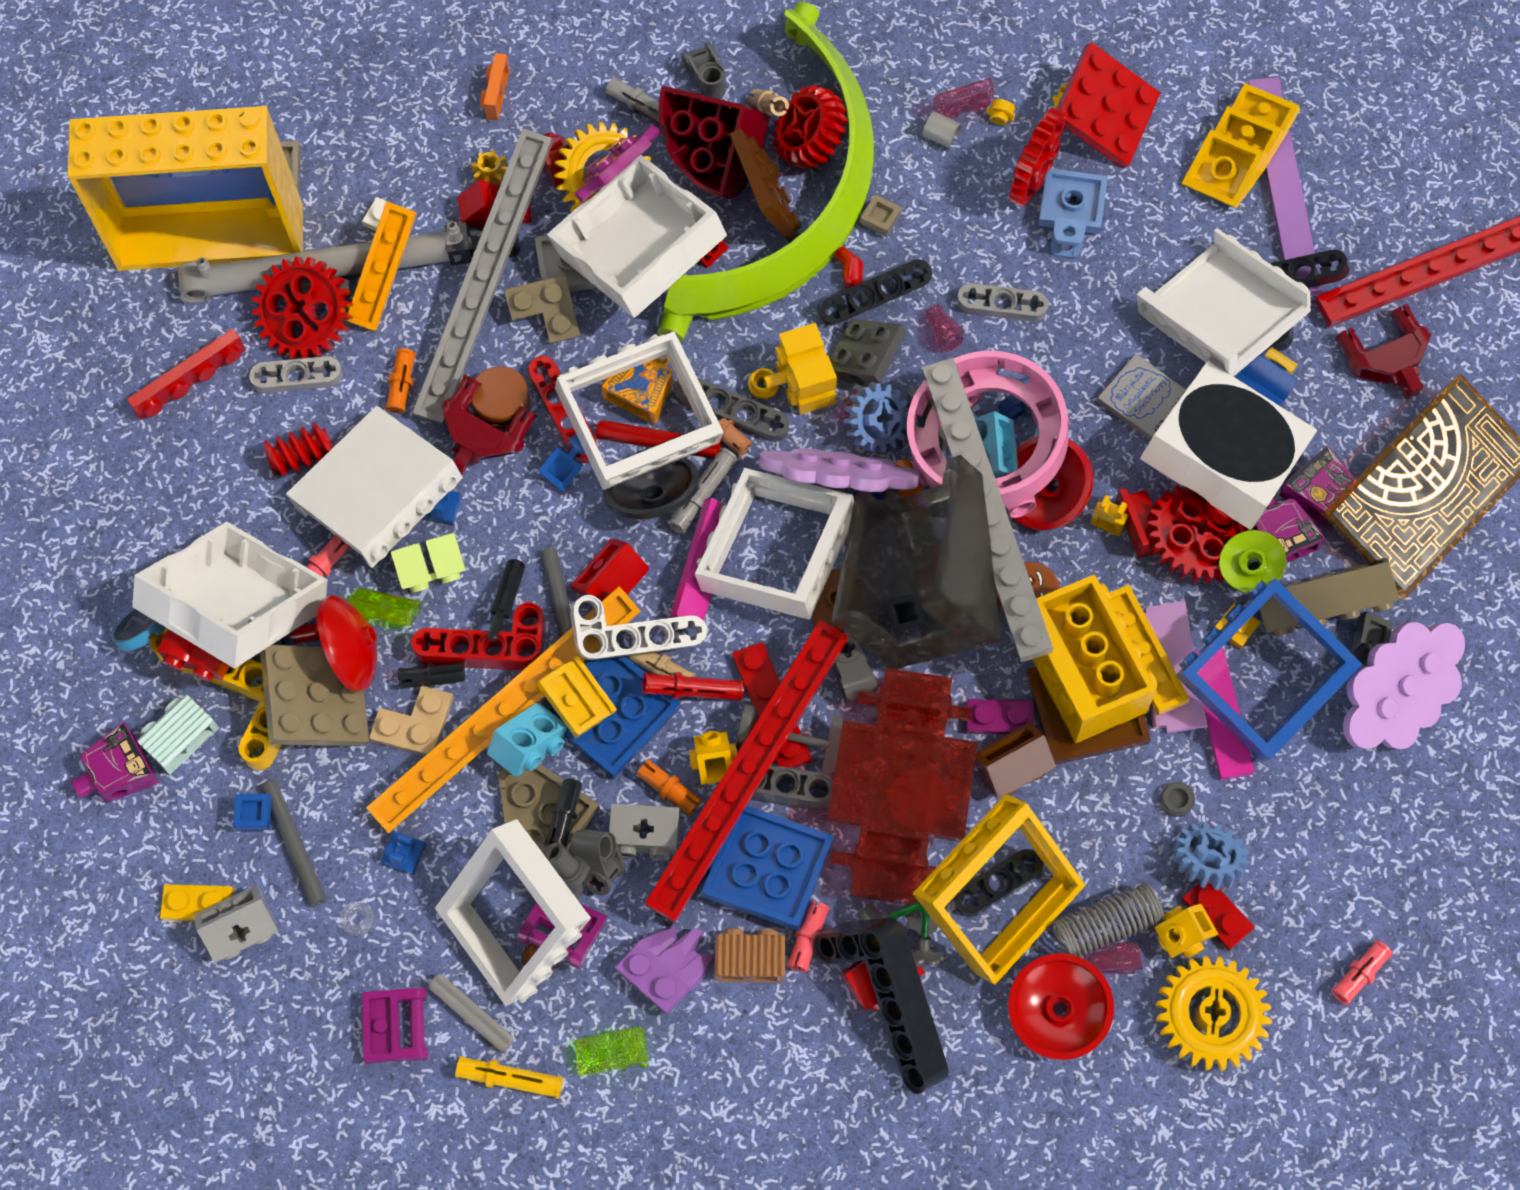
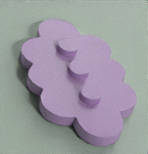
M799 448L791 452L763 451L759 457V466L763 470L780 473L785 479L793 482L818 483L831 488L850 487L866 492H880L887 488L914 489L919 486L920 472L917 470L896 466L895 462L888 459L861 457L852 453H829L818 449Z
M1418 622L1401 623L1391 633L1389 643H1380L1371 649L1367 659V666L1360 667L1347 681V696L1353 705L1343 721V733L1347 742L1353 747L1360 749L1375 748L1380 743L1392 749H1404L1414 744L1420 728L1431 727L1438 721L1441 714V705L1455 700L1460 693L1462 685L1461 675L1455 665L1464 654L1465 639L1461 630L1456 625L1437 623L1426 628Z

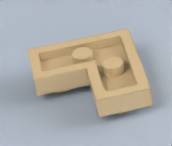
M421 686L411 716L379 708L369 740L423 756L427 755L439 744L454 695Z

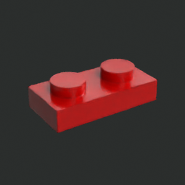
M1200 883L1197 884L1181 899L1188 908L1202 904L1218 932V935L1215 937L1228 951L1255 928L1220 889L1215 890L1211 883H1207L1205 888H1202Z

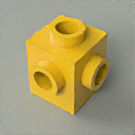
M708 731L701 736L693 737L695 749L689 750L692 770H699L701 785L720 782L737 755L736 743L729 744L727 731L720 733Z
M1202 904L1184 910L1181 906H1178L1165 913V921L1154 927L1158 933V941L1161 947L1169 953L1171 958L1184 954L1186 959L1205 950L1202 943L1218 935Z

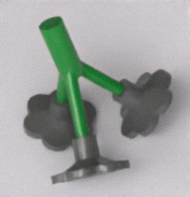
M914 895L911 898V903L906 904L904 908L893 913L890 911L881 913L872 903L867 904L861 910L862 920L888 917L898 919L905 916L908 919L910 930L914 932L921 931V935L917 936V946H910L915 964L937 965L939 961L945 960L943 952L931 947V937L928 936V934L936 932L938 926Z

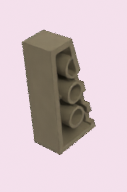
M1387 557L1375 560V565L1359 564L1348 567L1339 574H1335V572L1325 573L1309 578L1307 582H1302L1301 580L1283 585L1322 625L1327 624L1326 618L1339 615L1340 620L1352 619L1360 616L1359 610L1373 607L1374 612L1385 611L1394 608L1393 602L1400 601L1390 561ZM1273 597L1260 608L1266 633L1273 631L1274 636L1286 635L1294 632L1293 626L1301 625Z

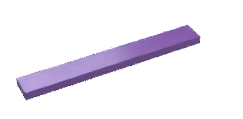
M1279 77L1253 79L1248 82L1251 86L1283 98ZM1289 129L1284 140L1265 168L1282 260L1315 253ZM1308 266L1300 267L1295 272V277L1298 279L1306 278L1309 276L1311 268ZM1322 285L1308 288L1310 296L1321 295L1323 290Z

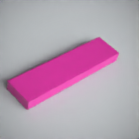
M712 497L706 498L703 503L670 617L672 618L697 616L703 621L705 619L712 594L700 590L695 572L698 568L697 560L703 557L707 549L708 536L712 531L716 530L719 523V514L724 506L723 503Z
M1222 647L1198 671V675L1240 715L1224 648ZM1204 705L1208 725L1207 730L1219 779L1226 780L1253 775L1255 771L1249 749Z

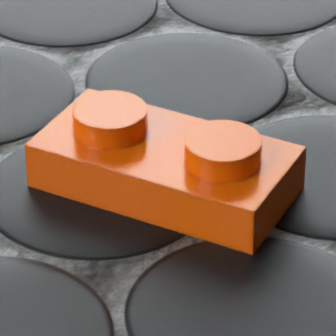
M495 53L493 64H488L486 82L488 86L487 90H482L480 97V107L484 108L486 119L499 120L510 71L507 54Z

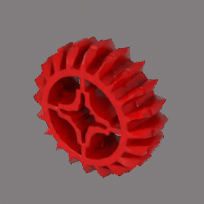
M811 85L809 88L802 87L800 93L793 92L792 99L788 101V109H783L786 113L779 116V119L773 122L777 126V129L772 132V135L775 137L773 145L777 148V154L786 160L788 164L799 168H817L820 162L827 163L828 155H835L834 148L837 144H842L840 142L841 135L847 133L843 128L848 122L844 116L847 109L843 107V101L829 89Z

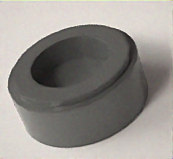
M1181 782L1168 784L1160 796L1162 809L1173 817L1187 815L1195 803V795L1192 789Z

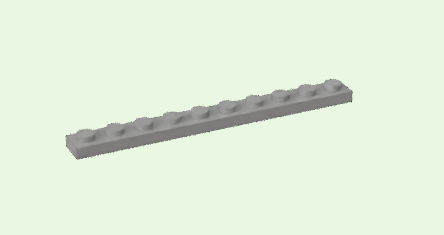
M522 128L414 407L413 415L415 417L444 426L446 422L441 405L447 398L451 399L462 380L553 141L550 137Z
M950 358L922 367L1020 662L1053 653L1049 634L955 360Z

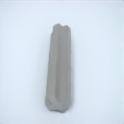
M438 974L431 980L428 985L429 989L500 1052H504L511 1046L514 1041L512 1035L445 976Z

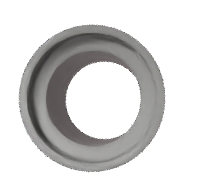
M933 111L924 126L922 136L951 149L952 146L950 144L955 136H959L962 124Z

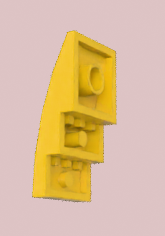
M1244 83L1232 107L1227 106L1216 129H1210L1182 181V185L1237 208L1259 179L1284 140L1301 110L1299 105Z

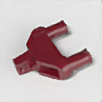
M1404 304L1402 308H1396L1390 314L1404 335L1401 338L1370 351L1365 350L1353 328L1347 330L1348 334L1344 330L1336 336L1335 340L1349 359L1347 367L1355 377L1384 384L1392 383L1394 386L1398 385L1407 399L1421 393L1423 384L1418 377L1421 374L1418 365L1422 360L1432 334L1427 327L1420 326L1408 304Z
M466 374L463 375L451 399L447 398L441 405L452 439L455 442L452 448L453 451L457 452L454 463L461 475H463L471 461L478 464L481 458L488 459L521 452L525 447L523 439L537 418V415L519 406L507 430L503 429L501 432L468 413L470 410L467 408L482 384Z

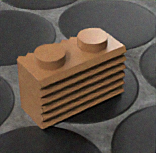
M741 929L723 930V935L716 934L715 982L785 983V935H778V931L772 929L758 930V935H744V931Z

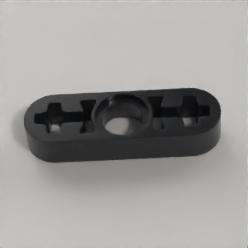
M1020 850L969 881L955 895V908L961 915L966 917L979 915L1035 881L1041 875L1044 865L1043 861L1035 850ZM1022 858H1025L1027 861L1034 860L1036 862L1033 867L1034 872L1030 873L1028 870H1023L1016 877L1020 882L1016 883L1014 875L1006 867L1010 865L1012 871L1020 868ZM994 875H1002L1008 880L1009 886L1003 892H996L990 887L989 879ZM982 883L984 891L992 899L987 900L984 894L976 900L977 907L972 908L971 905L964 906L962 904L965 898L964 893L974 896L980 892L981 888L978 884Z

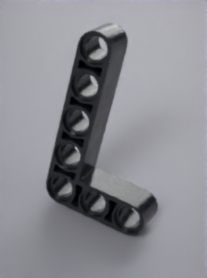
M891 917L848 921L816 935L813 941L814 950L819 959L824 963L865 961L897 1065L907 1089L914 1094H921L944 1081L948 1077V1065L902 924Z

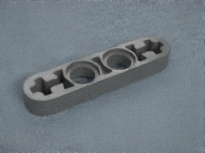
M697 378L702 389L706 391L705 395L708 401L714 397H721L726 401V405L722 409H712L717 420L720 421L722 418H726L728 421L732 420L734 421V427L773 442L781 441L788 435L789 420L781 411ZM677 380L674 385L675 399L679 404L692 409L687 397L683 396L682 386L679 380ZM745 408L751 409L755 413L754 418L746 422L741 421L737 417V413ZM760 414H764L765 422L761 421L760 427L756 426L759 423ZM776 420L780 421L782 429L776 428L774 432L770 431V425L767 423L773 424Z

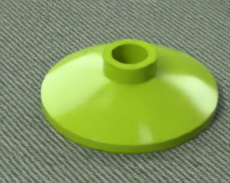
M1259 530L1245 531L1232 537L1222 549L1219 560L1220 571L1224 580L1232 588L1243 593H1248L1261 580L1265 583L1274 578L1280 581L1287 564L1286 553L1280 541L1273 535ZM1252 562L1260 563V567L1257 570H1250L1248 568Z

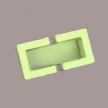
M454 532L425 541L435 571L430 574L420 542L391 551L402 590L409 588L410 592L414 593L430 588L428 582L441 578L442 584L461 578L460 572L466 571Z

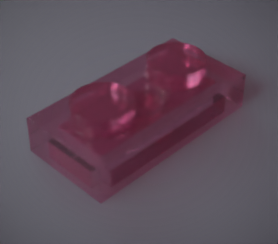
M991 77L934 95L932 111L954 119L961 115L962 112L973 108L976 111L985 109L992 103L994 98L995 86Z

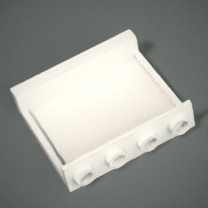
M1218 228L1214 230V244L1154 293L1145 287L1137 293L1138 312L1147 321L1207 363L1209 361L1233 377L1311 312L1310 291L1303 283L1296 282L1287 276L1281 268L1272 266L1263 260L1256 251L1247 249L1235 237L1225 234Z
M376 406L301 478L286 495L296 510L304 517L310 515L361 554L368 566L373 568L381 559L386 557L388 552L403 537L410 533L411 529L426 514L433 510L434 506L449 491L456 487L463 477L451 458Z

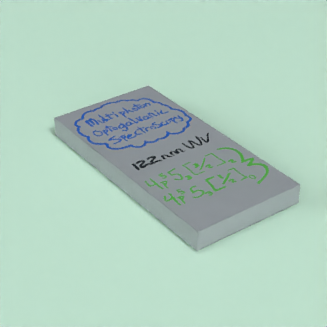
M1135 354L1100 394L1097 402L1151 441L1186 389Z

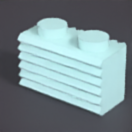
M187 694L182 699L176 698L171 701L165 709L166 714L157 722L152 721L141 730V737L137 740L139 745L169 775L219 729L214 720Z

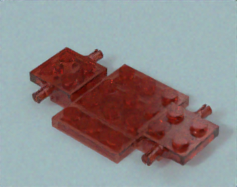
M886 668L884 683L879 693L859 690L857 704L876 706L878 715L877 726L843 721L827 821L861 827L859 842L854 852L848 853L833 850L831 864L851 867L853 881L850 896L908 906L918 902L913 892L936 869L934 866H928L927 850L929 838L961 842L964 839L978 742L944 737L945 727L950 718L970 722L972 707L952 705L950 695L952 678Z

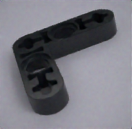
M1328 250L1269 263L1272 266H1278L1287 276L1296 282L1303 283L1307 288L1343 280L1350 271V264L1346 255L1339 250ZM1338 261L1339 264L1336 270L1331 271L1332 262ZM1316 264H1320L1321 274H1319ZM1308 266L1311 268V272L1306 278L1298 279L1295 277V272L1300 267ZM1293 327L1283 334L1279 340L1271 344L1269 348L1273 347L1277 351L1287 349L1293 341Z

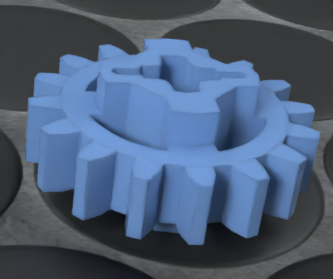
M869 383V387L860 386L858 388L860 395H850L849 397L853 405L844 408L846 412L850 413V418L843 420L844 424L851 425V429L846 433L847 436H856L853 444L855 446H863V451L885 453L886 448L895 449V440L904 441L905 439L901 431L902 429H907L905 418L908 417V412L904 411L903 407L907 405L908 401L898 399L901 391L891 390L890 384Z
M1203 822L1201 828L1194 823L1191 824L1189 830L1182 829L1173 848V851H1175L1173 861L1180 863L1178 871L1180 873L1188 872L1190 874L1188 881L1190 882L1195 879L1200 880L1202 888H1205L1207 883H1211L1215 890H1219L1221 883H1223L1229 889L1234 881L1238 883L1241 881L1249 865V860H1247L1249 850L1241 848L1244 841L1242 839L1234 840L1232 838L1234 831L1232 830L1226 833L1221 831L1222 827L1220 824H1217L1215 829L1210 828L1207 822Z

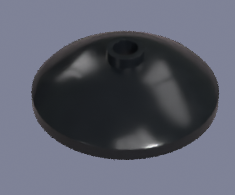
M684 457L603 490V495L607 506L614 513L634 520H651L672 514L686 505L696 493L700 479L695 464Z

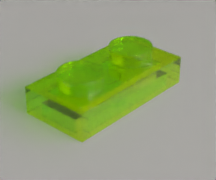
M361 587L348 600L366 619H382L389 621L394 626H411L419 616L422 603Z

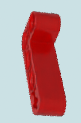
M525 602L515 609L512 632L500 631L495 642L488 640L489 631L422 628L413 635L411 644L418 661L424 665H427L428 662H432L433 665L461 662L465 668L523 671L544 652L546 623L540 606L536 603ZM528 617H534L538 619V621L532 626H525L522 624V622ZM428 643H433V645L429 646L428 651L423 650V648H427ZM465 644L469 646L464 653H454V649L459 645ZM493 646L502 648L496 655L486 654L487 650ZM525 648H533L535 650L529 657H521L519 655Z

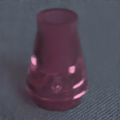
M933 305L927 309L925 316L928 319L935 345L945 352L958 348L964 341L962 327L944 311L941 305Z
M1126 940L1097 953L1090 954L1092 964L1101 973L1135 974L1134 971L1143 969L1138 942L1129 943Z

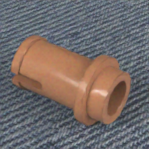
M722 418L719 421L723 430L721 441L741 458L749 450L747 447H752L753 442L733 426L734 421Z

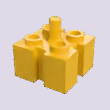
M816 323L780 333L779 346L775 347L778 359L775 362L777 373L764 377L766 388L769 389L787 383L788 388L785 390L788 402L791 407H797L799 415L836 404L834 389H836L837 377L829 356L826 355L824 350V343Z

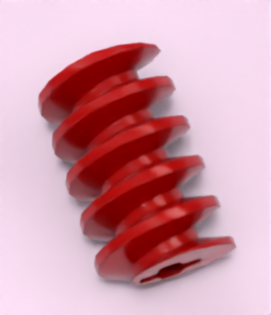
M316 422L312 423V433L310 434L303 426L300 427L299 438L291 431L287 432V442H284L279 435L275 436V447H272L267 440L263 441V449L275 478V470H278L282 476H287L288 465L295 472H299L300 461L308 468L312 467V456L320 461L324 457V452L328 453L333 448L325 426L321 429Z

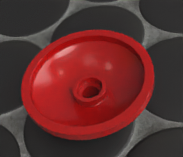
M1039 436L1025 441L1016 448L1018 469L1032 456ZM1070 439L1068 440L1067 452L1060 469L1054 478L1034 495L1036 507L1028 514L1013 519L1033 530L1050 531L1069 524L1079 516L1087 505L1092 493L1093 470L1087 454L1078 444ZM1058 482V489L1052 492L1051 487L1054 483Z
M336 595L323 598L318 606L317 625L325 656L333 672L346 688L353 692L366 690L370 687L376 673L378 656L376 632L369 625L364 615L346 599Z
M1055 953L1033 960L1019 972L1010 989L1008 1014L1017 1037L1031 1051L1053 1060H1072L1087 1055L1105 1039L1114 1018V999L1106 978L1093 964L1075 955ZM1055 1004H1063L1066 1008V1013L1062 1016L1056 1015L1053 1012Z

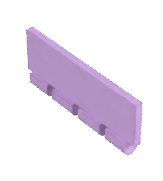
M1179 601L1146 607L1147 613L1144 614L1175 672L1178 673L1182 669L1179 664L1184 660L1183 658L1191 651H1194L1186 602ZM1182 683L1190 698L1189 702L1159 716L1153 705H1150L1153 729L1167 728V733L1170 734L1206 728L1208 725L1204 704Z

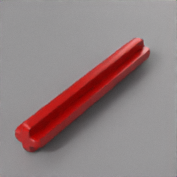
M600 420L596 428V436L599 439L650 448L685 435ZM721 442L691 455L715 459L721 449Z

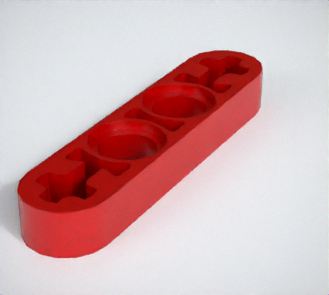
M539 356L534 358L529 364L530 380L569 452L571 447L567 445L570 441L568 438H572L576 432L574 429H565L561 426L563 419L568 417L562 403L553 404L548 401L549 394L556 391L557 377H560L561 373L551 358ZM540 366L548 369V376L551 382L547 385L542 374H537V368ZM586 422L587 427H588V429H589V431H590V433H591V435H592V437H593V439H594V441H595V443H596V445H597L596 438L594 437V435H593V433H592V431H591V429H590L588 423ZM579 453L574 456L583 464L589 463L586 453L583 456Z

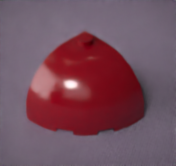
M661 86L659 123L663 128L666 149L675 165L683 171L692 183L711 194L726 199L738 196L744 190L749 180L730 133L741 128L748 137L754 136L760 149H762L771 116L746 105Z

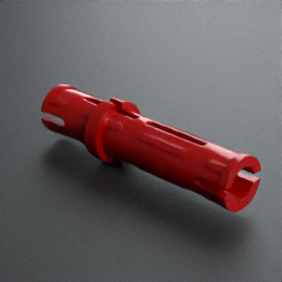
M645 672L642 677L641 686L643 694L670 695L672 699H680L681 696L741 701L744 692L742 680L683 676L680 672H674L672 675Z

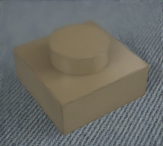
M875 194L860 217V224L887 237L902 214V207Z

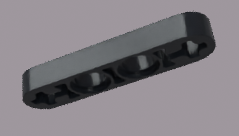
M913 259L824 297L818 304V315L826 323H841L924 287L932 278V268L925 260ZM914 265L916 268L923 269V273L919 275L920 281L917 278H910L904 281L901 275L906 276L913 273ZM887 276H891L896 281L897 286L892 294L884 293L881 288V283ZM863 288L867 291L869 298L868 302L860 307L855 304L853 295L856 290ZM829 302L836 305L846 302L852 310L848 313V307H843L836 311L837 317L826 314V310L830 308Z

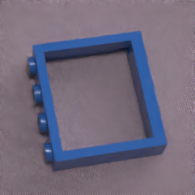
M1276 578L1266 583L1261 580L1248 592L1251 599L1243 607L1238 603L1224 617L1228 622L1220 630L1217 627L1213 628L1202 639L1205 646L1197 654L1194 651L1188 653L1179 664L1182 669L1175 675L1260 761L1270 760L1363 665ZM1273 597L1339 663L1263 739L1197 672Z

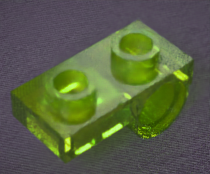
M637 1026L575 1040L578 1075L580 1076L594 1075L613 1070H627V1066L640 1065L641 1068L649 1066L644 1028Z

